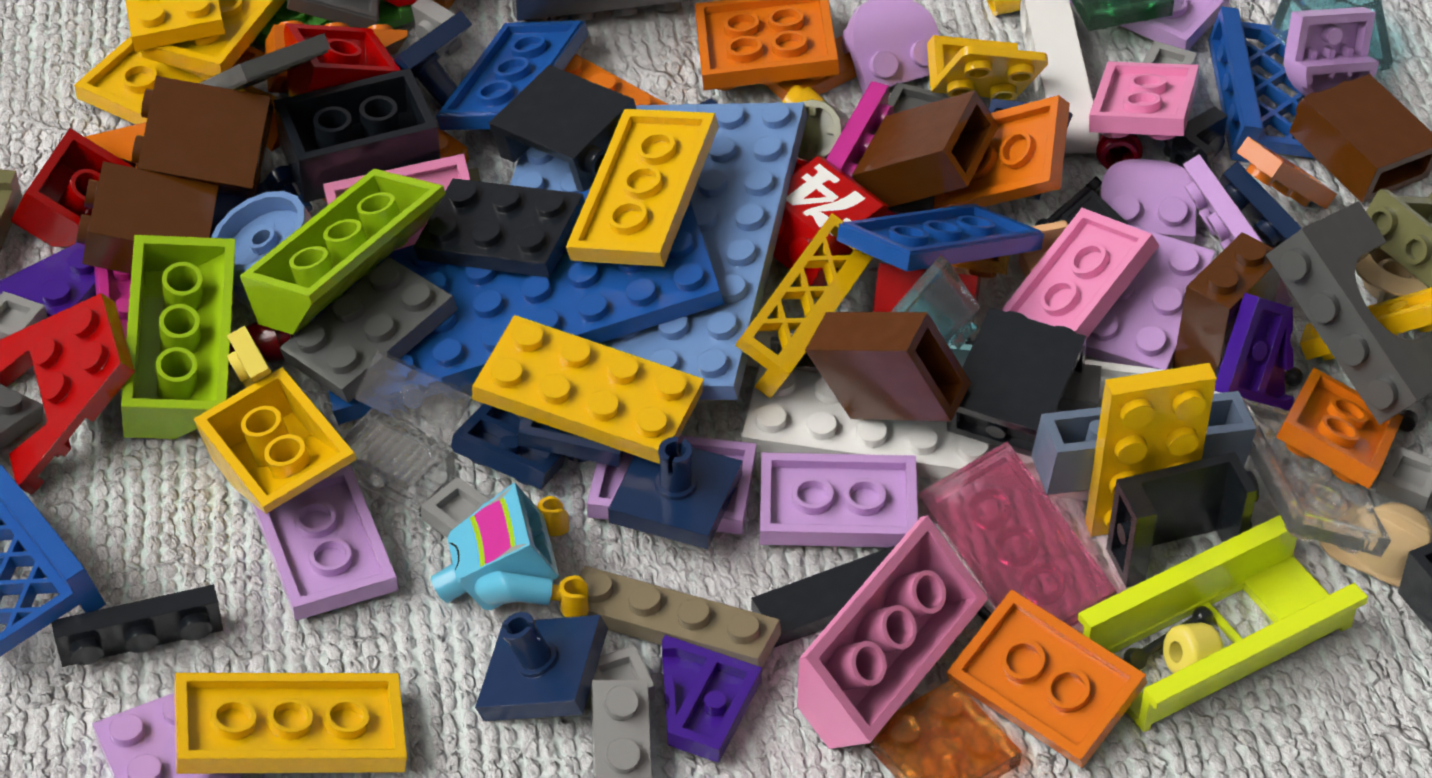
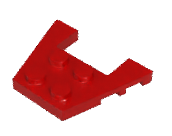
M102 293L0 339V384L8 387L34 366L47 418V423L9 453L15 482L23 491L30 495L35 493L44 483L39 474L53 457H65L71 450L69 438L85 418L94 422L135 372L116 304Z

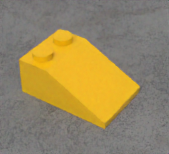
M283 367L193 419L215 465L235 490L265 514L357 460L353 450Z

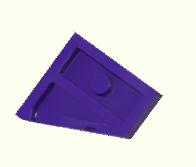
M75 243L0 280V295L5 291L45 305L48 317L96 296L94 266L82 264L85 245Z
M1244 293L1220 365L1214 391L1220 393L1239 391L1243 400L1287 412L1290 411L1294 403V397L1285 394V370L1294 368L1293 348L1290 342L1293 332V307Z
M665 635L662 639V661L668 746L719 763L762 681V667Z

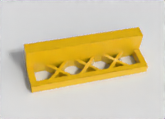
M833 213L735 344L736 347L767 369L754 387L770 399L805 354V349L825 313L835 312L873 258V256L850 247L853 249L850 255H831L826 237L829 233L837 237L839 224L844 222ZM816 251H818V255H819V256H813V255L815 254ZM804 268H823L827 286L809 287ZM795 281L796 287H790ZM781 299H800L805 317L786 318ZM772 312L773 318L767 319ZM758 331H777L782 349L778 354H775L754 338L755 334Z

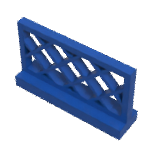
M1221 6L1208 43L1221 111L1228 116L1225 132L1230 159L1249 162L1237 153V150L1247 137L1252 138L1278 154L1315 158L1289 133L1292 123L1282 117L1288 112L1295 117L1297 114L1296 107L1305 97L1291 84L1284 66L1270 57L1277 53L1284 58L1289 28L1241 22L1238 8ZM1246 38L1258 40L1266 47L1260 50L1247 41ZM1259 65L1273 76L1265 79L1252 68ZM1284 83L1298 94L1290 97L1276 86ZM1264 94L1279 106L1273 110L1258 98ZM1271 125L1286 137L1265 135L1264 128Z
M1 464L0 541L12 540L7 552L0 553V602L4 595H20L15 608L0 609V624H7L5 630L0 633V656L78 605L85 613L99 610L106 605L86 569ZM33 566L28 579L11 580L16 567ZM37 594H59L41 607H32Z

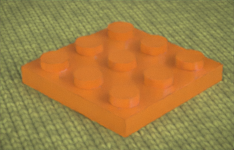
M720 0L695 3L703 90L717 89L727 91L738 86L755 84L776 85L782 81L798 79L820 80L826 76L840 75L828 0Z

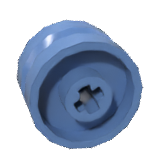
M286 191L265 192L245 200L229 211L217 224L211 238L236 240L233 290L250 312H253L240 275L312 218L298 196Z

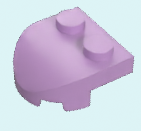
M869 0L853 11L854 13L849 20L847 28L843 31L842 48L844 54L850 53L862 95H864L871 81L893 87L897 82L906 83L929 76L927 42L933 35H940L935 20L928 10L912 0Z
M1366 7L1292 11L1284 54V68L1291 84L1302 95L1306 96L1312 92L1318 93L1337 86L1345 80L1351 81L1368 74L1374 77L1379 61L1369 57L1368 53L1376 12Z
M1128 159L1113 164L1106 171L1102 180L1099 197L1127 223L1134 227L1194 244L1196 237V205L1184 187L1191 180L1183 167L1160 160Z

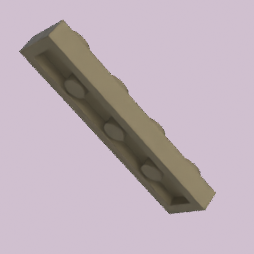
M584 566L579 574L588 585L589 612L587 616L601 615L610 631L662 645L664 636L668 635L762 668L781 635L780 619L589 566Z

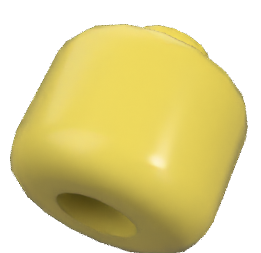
M1202 622L1174 626L1168 631L1163 641L1164 661L1172 673L1223 649L1222 639L1216 629Z

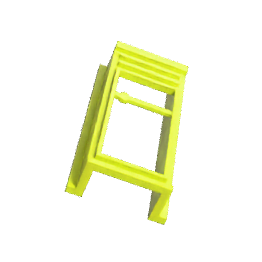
M1287 511L1078 613V621L1084 626L1083 635L1113 654L1192 615L1193 611L1200 606H1206L1212 611L1213 621L1233 642V644L1145 687L1143 693H1139L1126 711L1143 732L1150 730L1151 724L1338 629L1342 632L1352 627L1356 609L1367 604L1368 596L1355 582L1329 595L1295 559L1293 554L1300 525ZM1241 590H1244L1273 622L1243 639L1212 606V604Z

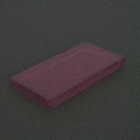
M1008 442L1003 443L918 493L922 504L995 609L1012 589L1072 627L1079 623V612L1117 594L1114 586Z

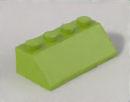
M378 169L371 170L240 275L258 324L292 335L306 327L313 317L330 303L340 298L348 288L376 268L377 264L394 250L404 246L412 235L425 226L446 194L444 186Z
M134 235L126 342L135 372L123 385L121 411L124 438L177 439L197 429L193 420L195 417L227 399L229 371L227 355L230 353V341L227 335L231 333L235 239Z

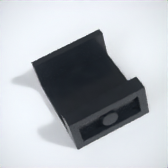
M548 65L489 122L500 157L515 163L530 147L568 162L578 191L583 192L588 190L594 182L624 109L637 108L633 98Z
M990 307L963 365V370L970 379L971 385L952 421L947 422V431L1031 457L1041 414L1057 412L1074 370L1081 373L1083 371L1087 336L1078 334L1065 326H1051L1028 319L1018 312H1005Z
M1236 452L1117 479L1106 550L1125 587L1134 586L1146 580L1152 546L1217 531L1222 542H1225L1251 529L1254 503L1259 499L1257 479L1251 471H1246Z

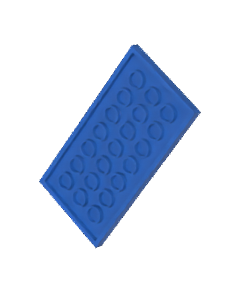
M590 189L580 192L581 194H583L585 200L588 196ZM691 201L664 267L570 261L567 249H565L549 278L420 261L414 250V245L393 251L386 258L394 259L451 294L458 310L349 403L329 391L332 412L338 425L474 383L514 315L596 343H602L723 305L724 301ZM324 308L321 312H319V313L315 316V318H316L320 313H322L326 308Z

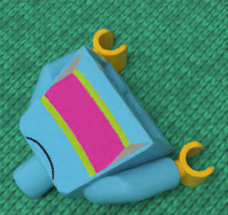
M515 482L493 499L482 504L476 512L450 531L447 539L452 564L431 576V582L435 591L445 603H449L467 592L485 610H493L505 603L512 602L548 606L550 600L559 601L560 611L565 617L587 616L589 612L588 585L583 578L573 575L564 578L559 585L552 584V581L559 578V573L549 536H561L569 531V514L563 509V503L554 496H547L539 501L538 506H535Z

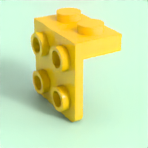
M933 35L927 42L931 93L947 94L949 97L976 90L980 97L990 98L991 101L992 99L1012 101L1048 65L1046 53L1018 50L1017 43Z

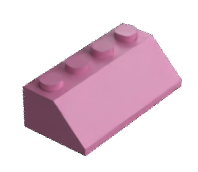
M928 515L919 518L799 658L797 708L829 749L871 743L988 600V597Z

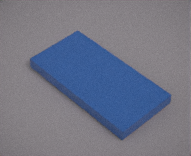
M585 21L504 23L436 115L440 130L491 129L489 122L548 65L561 70L566 68L588 36Z
M974 203L843 222V224H839L837 241L907 272L1037 251L1042 249L1044 233H1041L1040 230Z

